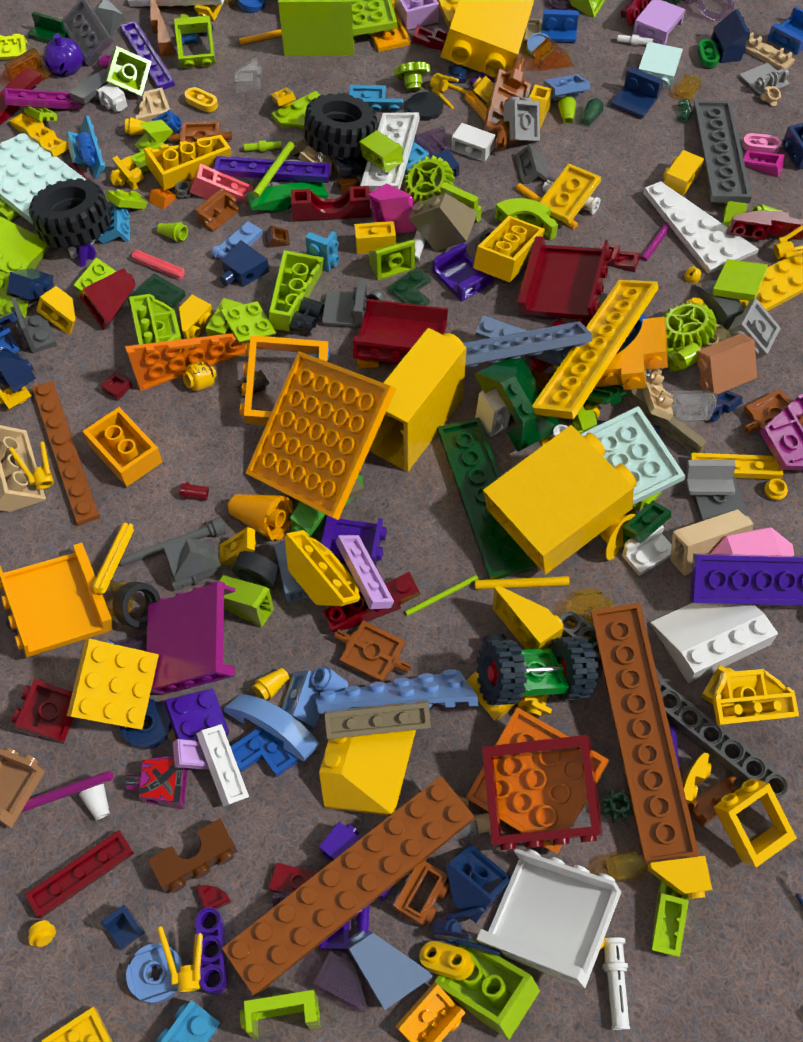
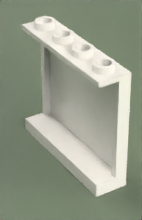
M515 849L514 853L518 856L519 860L488 932L480 930L476 940L481 945L499 950L501 956L586 988L621 895L615 879L603 873H599V876L591 874L589 870L579 865H574V867L567 866L562 860L555 857L543 858L539 853L531 849H526V851Z

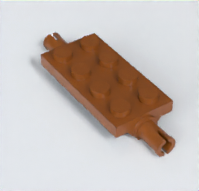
M521 57L514 59L512 70L504 71L499 68L496 72L483 130L497 136L494 147L497 149L498 144H500V151L506 149L507 141L512 144H517L518 142L510 140V122L504 121L503 102L508 101L509 97H520V100L529 97L531 84L524 79L523 68L525 60L522 59L521 61Z

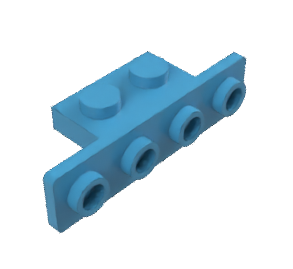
M350 85L349 95L362 99L364 103L367 102L374 111L389 109L391 112H397L399 109H403V99L386 98V85Z
M85 115L80 132L89 133L93 138L96 150L94 155L96 164L91 166L94 178H99L101 172L105 169V162L102 159L101 149L97 143L94 126L91 123L90 117ZM67 132L65 138L72 162L79 165H87L79 157L75 137L78 134Z

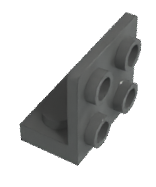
M358 279L357 288H353V293L327 291L322 324L361 328L366 310L367 280Z
M12 298L13 307H10V309L18 319L15 324L19 334H24L21 337L25 347H30L32 353H36L57 346L48 319L41 314L24 318L16 298Z

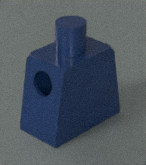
M240 240L222 259L224 273L219 278L225 286L236 281L244 287L270 272L268 259Z

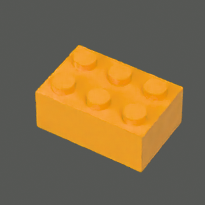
M120 407L83 430L89 447L126 487L163 463L158 447Z

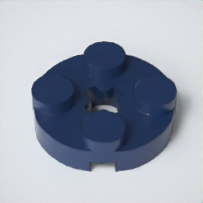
M149 699L145 719H148L149 722L153 721L148 729L142 728L141 730L120 726V731L127 743L135 749L147 750L159 746L170 736L172 726L164 704Z

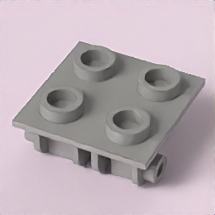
M769 63L739 74L760 96L765 93L767 86L781 89L790 85L786 80L789 70L781 68L777 71Z

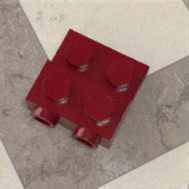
M34 679L32 685H26L21 699L25 700L22 709L16 708L11 720L12 723H15L14 730L36 738L41 736L64 744L74 717L67 716L72 691Z

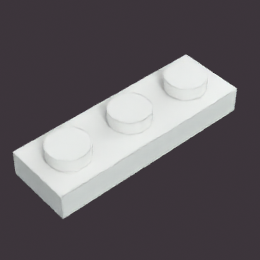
M222 724L196 733L223 807L248 798V792Z

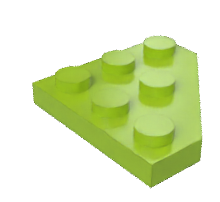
M314 91L292 102L291 105L272 112L271 117L282 128L297 127L304 130L306 107L312 99L318 98L320 94Z

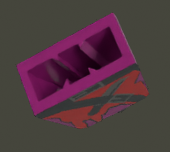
M174 755L144 760L141 774H127L126 789L139 790V797L143 803L184 809L188 768L175 767Z

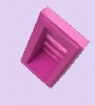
M747 150L743 157L746 167L775 177L779 176L784 167V155Z

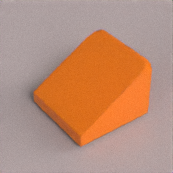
M163 188L153 189L150 193L149 202L164 210L177 196L168 189L165 191Z

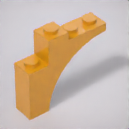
M665 317L643 319L642 327L636 338L624 350L615 355L595 387L623 384L624 390L646 388V370L668 368Z

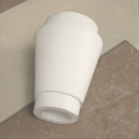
M104 784L81 791L79 796L95 820L110 814Z

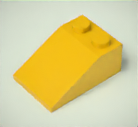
M499 585L495 587L492 609L525 650L549 648V645H552L553 639L562 636L563 623L549 609Z

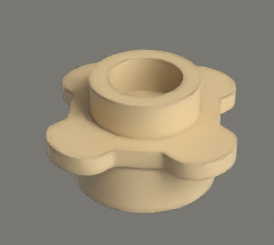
M767 86L765 93L761 95V100L769 103L771 107H775L777 100L781 98L780 90L774 86Z

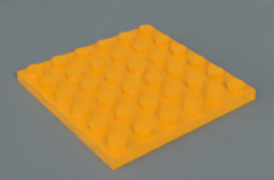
M298 351L246 470V474L339 520L396 388Z

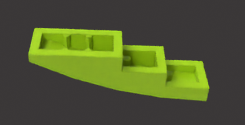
M661 880L658 888L651 950L680 957L689 900H687L688 894L679 895Z

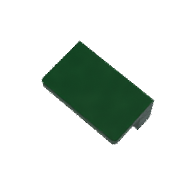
M35 11L31 14L35 26L27 33L30 39L48 44L50 40L54 39V34H60L61 37L65 38L68 37L62 19Z
M651 501L622 526L623 544L631 538L641 544L671 518V511L657 502Z

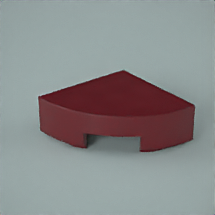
M210 885L196 887L203 909L206 907L218 909L231 903L228 895L217 887Z

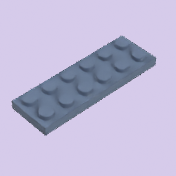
M579 321L463 343L467 347L465 365L474 367L479 365L480 362L495 363L507 357L517 359L522 357L523 354L538 355L550 349L560 351L566 346L581 347L588 342H592V333Z

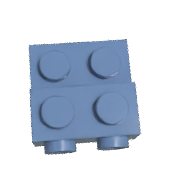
M579 74L546 79L544 80V87L552 88L551 100H560L561 97L567 95L577 97L578 94L584 93V90H590V81Z

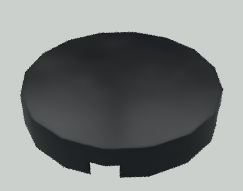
M419 92L409 98L407 109L409 113L419 112L421 121H430V119H436L442 114L443 101L432 92Z

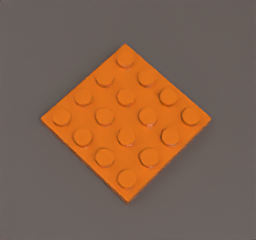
M517 707L496 745L569 736ZM581 750L493 760L499 817L502 821L522 833L572 829L588 800ZM592 750L597 784L609 759ZM483 766L466 798L489 812ZM553 840L542 841L544 847L556 854L559 853L563 846L553 845Z

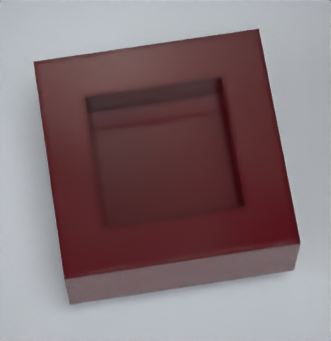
M114 372L101 385V388L104 392L120 400L133 385L131 380Z

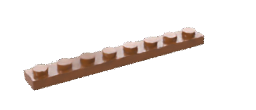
M53 380L33 386L32 389L76 523L80 526L100 519Z

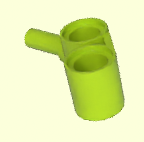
M691 343L686 347L679 346L676 349L667 346L668 367L671 369L669 371L684 370L698 361V350H701V348L696 343Z

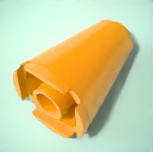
M236 494L229 500L228 510L231 516L267 539L274 541V539H282L289 529L291 521H288L289 513L293 514V504L290 498L285 496Z

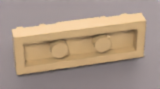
M753 32L750 34L749 39H747L746 53L769 63L779 70L781 68L788 69L795 61V59L791 58L792 52L786 55L783 53V47L777 50L771 45L762 43L761 36L754 39Z
M652 369L650 376L646 375V388H641L650 414L670 421L674 415L671 409L673 399L669 398L671 393L666 392L662 386L664 376L661 375L662 371Z

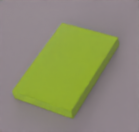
M727 259L713 288V295L746 301L755 299L767 273L768 264Z

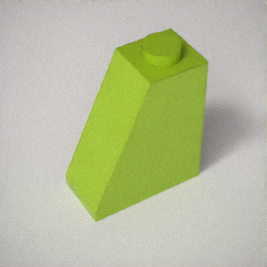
M223 575L220 581L224 582L227 586L235 588V592L224 595V609L262 628L274 610L269 588Z

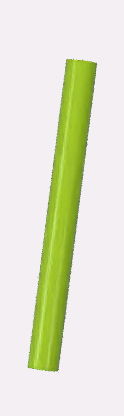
M289 141L253 191L252 195L255 198H259L293 150L294 143Z

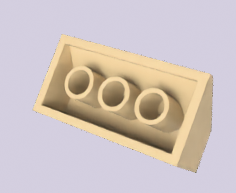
M0 425V510L11 512L45 501L44 490L37 489L35 484H29L28 477L9 451V447H13L30 473L34 474V469L37 466L27 430Z

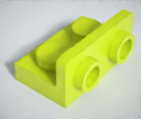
M0 35V61L27 58L26 46H28V42L24 35Z

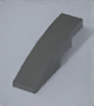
M107 69L93 74L69 92L71 99L85 105L92 98L99 100L97 90L109 84L106 82Z

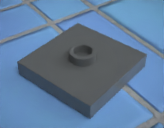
M733 477L734 495H693L701 521L737 509L745 516H748L735 477Z

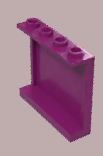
M213 581L208 586L194 587L192 591L176 593L174 597L161 598L159 602L148 605L146 652L159 654L151 692L165 695L234 677L235 666L223 664L224 595L235 592V588L225 585L222 581Z

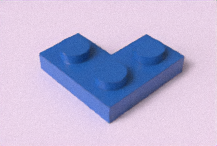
M258 727L231 746L241 773L262 758L276 777L298 763L297 758L293 754L283 749L284 742L261 727Z

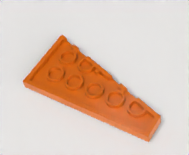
M231 333L125 346L138 387L140 391L182 377L186 367L190 364L205 361L212 366L245 354L246 343H250V340L239 343L235 335Z

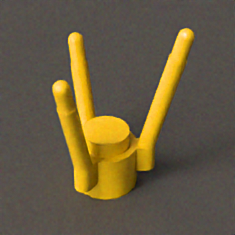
M440 73L433 75L430 81V87L433 88L432 93L438 95L447 106L454 109V106L440 92H445L448 87L464 94L469 91L448 82H458V78L445 76Z
M803 225L788 235L779 238V243L773 245V251L778 260L803 255V245L794 247L791 241H787L802 231Z
M43 441L40 442L43 466L34 469L33 475L13 447H9L12 456L28 477L30 485L35 484L37 489H47L54 485Z
M159 926L158 933L171 974V985L178 984V992L200 990L199 980H201L200 965L203 935L201 933L195 934L192 965L181 966L180 972L177 973L163 927Z

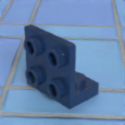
M629 67L624 86L612 100L611 106L644 118L659 98L663 79Z

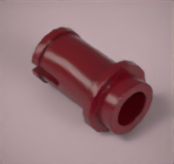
M189 482L181 483L179 489L180 497L207 501L209 494L208 486L191 485Z

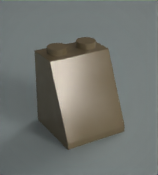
M444 193L439 196L435 195L422 202H416L412 207L409 219L432 248L439 251L467 242L478 213Z

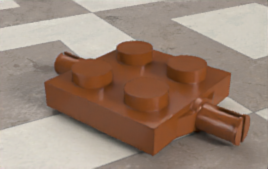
M219 121L183 122L180 133L171 134L168 138L169 142L187 141L192 143L197 142V139L217 135H222L225 140H232L233 136L232 131L221 132Z
M778 389L745 406L743 412L752 422L743 426L744 432L746 431V434H749L756 429L762 430L794 400ZM803 416L798 417L799 422L803 426Z
M364 620L352 635L338 629L334 636V639L346 644V649L340 658V664L374 681L385 682L387 676L394 668L408 674L412 667V664L399 659L406 645L405 640Z

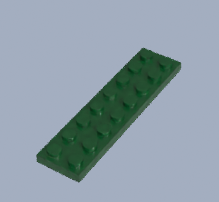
M480 418L439 426L437 432L488 579H501L533 571L535 567L534 562L487 511L483 489L500 478L501 474Z

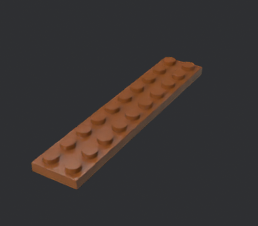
M634 603L591 610L592 624L644 865L646 866L653 862L699 857L641 604Z
M438 777L222 948L253 996L256 997L474 821L475 816L443 777Z

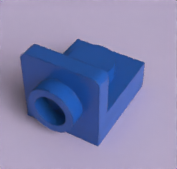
M171 110L152 119V121L163 120L176 133L181 131L182 121Z

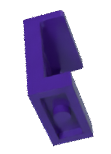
M465 243L454 246L446 253L438 255L432 264V273L461 302L490 286L494 281V276L473 268L474 260L467 254V245Z
M327 515L321 544L327 547L340 563L346 564L335 543L338 535H359L376 567L377 560L382 561L383 547H380L381 540H386L387 527H383V518H378V522L375 524L344 519L338 520Z

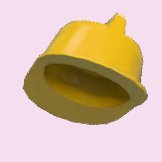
M635 514L622 516L600 533L601 538L607 543V560L614 559L624 545L622 526L632 519Z

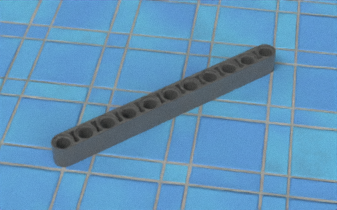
M574 611L563 613L560 617L564 627L562 637L582 636L584 638L590 636L594 638L595 643L592 644L593 648L591 651L596 653L597 657L594 660L602 668L593 625ZM572 621L576 624V627L568 629L564 626V623ZM658 677L662 698L672 700L675 705L671 709L665 707L669 723L676 726L679 731L743 782L757 779L767 783H776L779 786V793H774L777 800L787 793L789 784L783 775ZM683 715L692 716L695 724H686L683 721ZM704 732H712L715 735L716 741H707L704 738ZM725 748H732L736 752L737 758L731 759L727 757ZM746 765L755 766L758 775H750L746 770Z

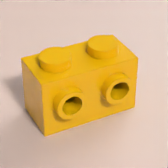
M683 150L679 156H675L671 167L666 168L662 177L665 179L664 184L684 196L700 174L704 158Z

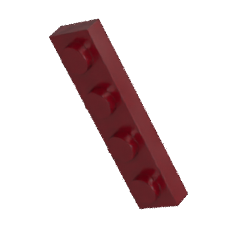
M118 830L34 887L25 896L36 916L41 919L135 853L122 832Z

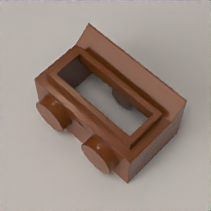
M424 860L411 873L394 904V912L421 928L425 922L430 924L438 910L434 905L439 897L441 899L445 898L450 888V884L447 883L449 879L448 874ZM426 874H429L438 881L421 912L418 913L408 906Z

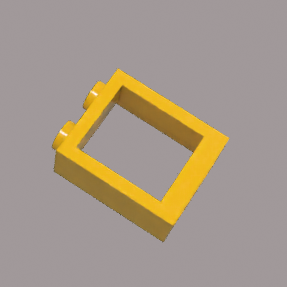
M757 779L747 780L740 789L725 795L721 802L714 806L742 862L755 868L797 839L770 784ZM760 798L773 826L750 842L736 814Z

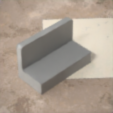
M688 460L685 477L689 495H734L733 476L736 466L735 461Z

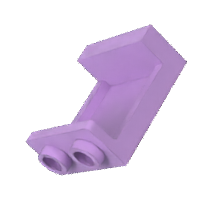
M652 0L635 20L633 34L643 38H652L653 42L665 45L668 35L677 24H682L685 9L662 0Z

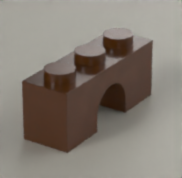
M221 818L196 831L201 840V849L193 858L183 859L179 857L174 847L170 846L148 859L165 893L180 891L186 886V881L193 877L196 879L202 878L210 872V867L217 863L220 865L226 864L234 858L233 854L238 851Z

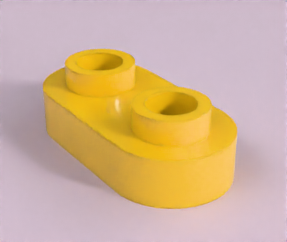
M196 87L185 91V99L189 105L204 112H213L218 108L216 96Z
M431 941L426 943L420 950V962L431 973L454 980H464L474 970V961L465 949L438 941ZM431 952H436L434 957H429ZM457 959H462L460 964L454 965Z

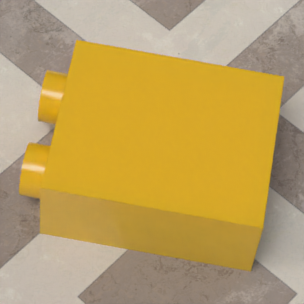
M459 0L440 57L450 60L455 64L483 72L495 78L499 68L504 71L512 70L513 61L519 53L534 0Z
M427 328L384 382V384L396 388L373 440L371 452L407 472L436 436L438 427L446 423L463 400L467 347L463 345L457 336L450 333L442 335Z
M572 425L483 489L487 511L545 575L633 509L634 487L637 486L633 474L621 463L613 467L603 457L606 451L600 440L590 432L582 436Z

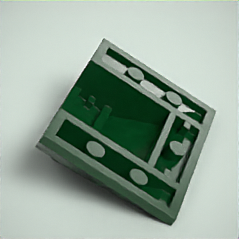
M522 357L517 359L507 358L474 374L485 394L494 389L498 390L515 420L517 427L507 432L518 452L551 435L554 428L560 425L556 417L536 415L533 412L532 405L542 391Z

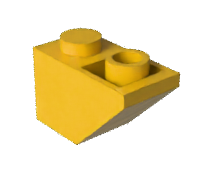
M534 85L529 98H532V101L539 102L541 128L550 108L552 88Z
M191 295L179 307L184 339L198 338L201 330L208 325L214 315L212 305L194 295Z

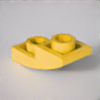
M703 753L688 768L682 779L687 805L696 799L698 786L695 784H700L710 775L711 763H708V753Z

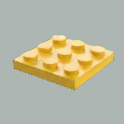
M85 638L67 716L142 730L159 654Z

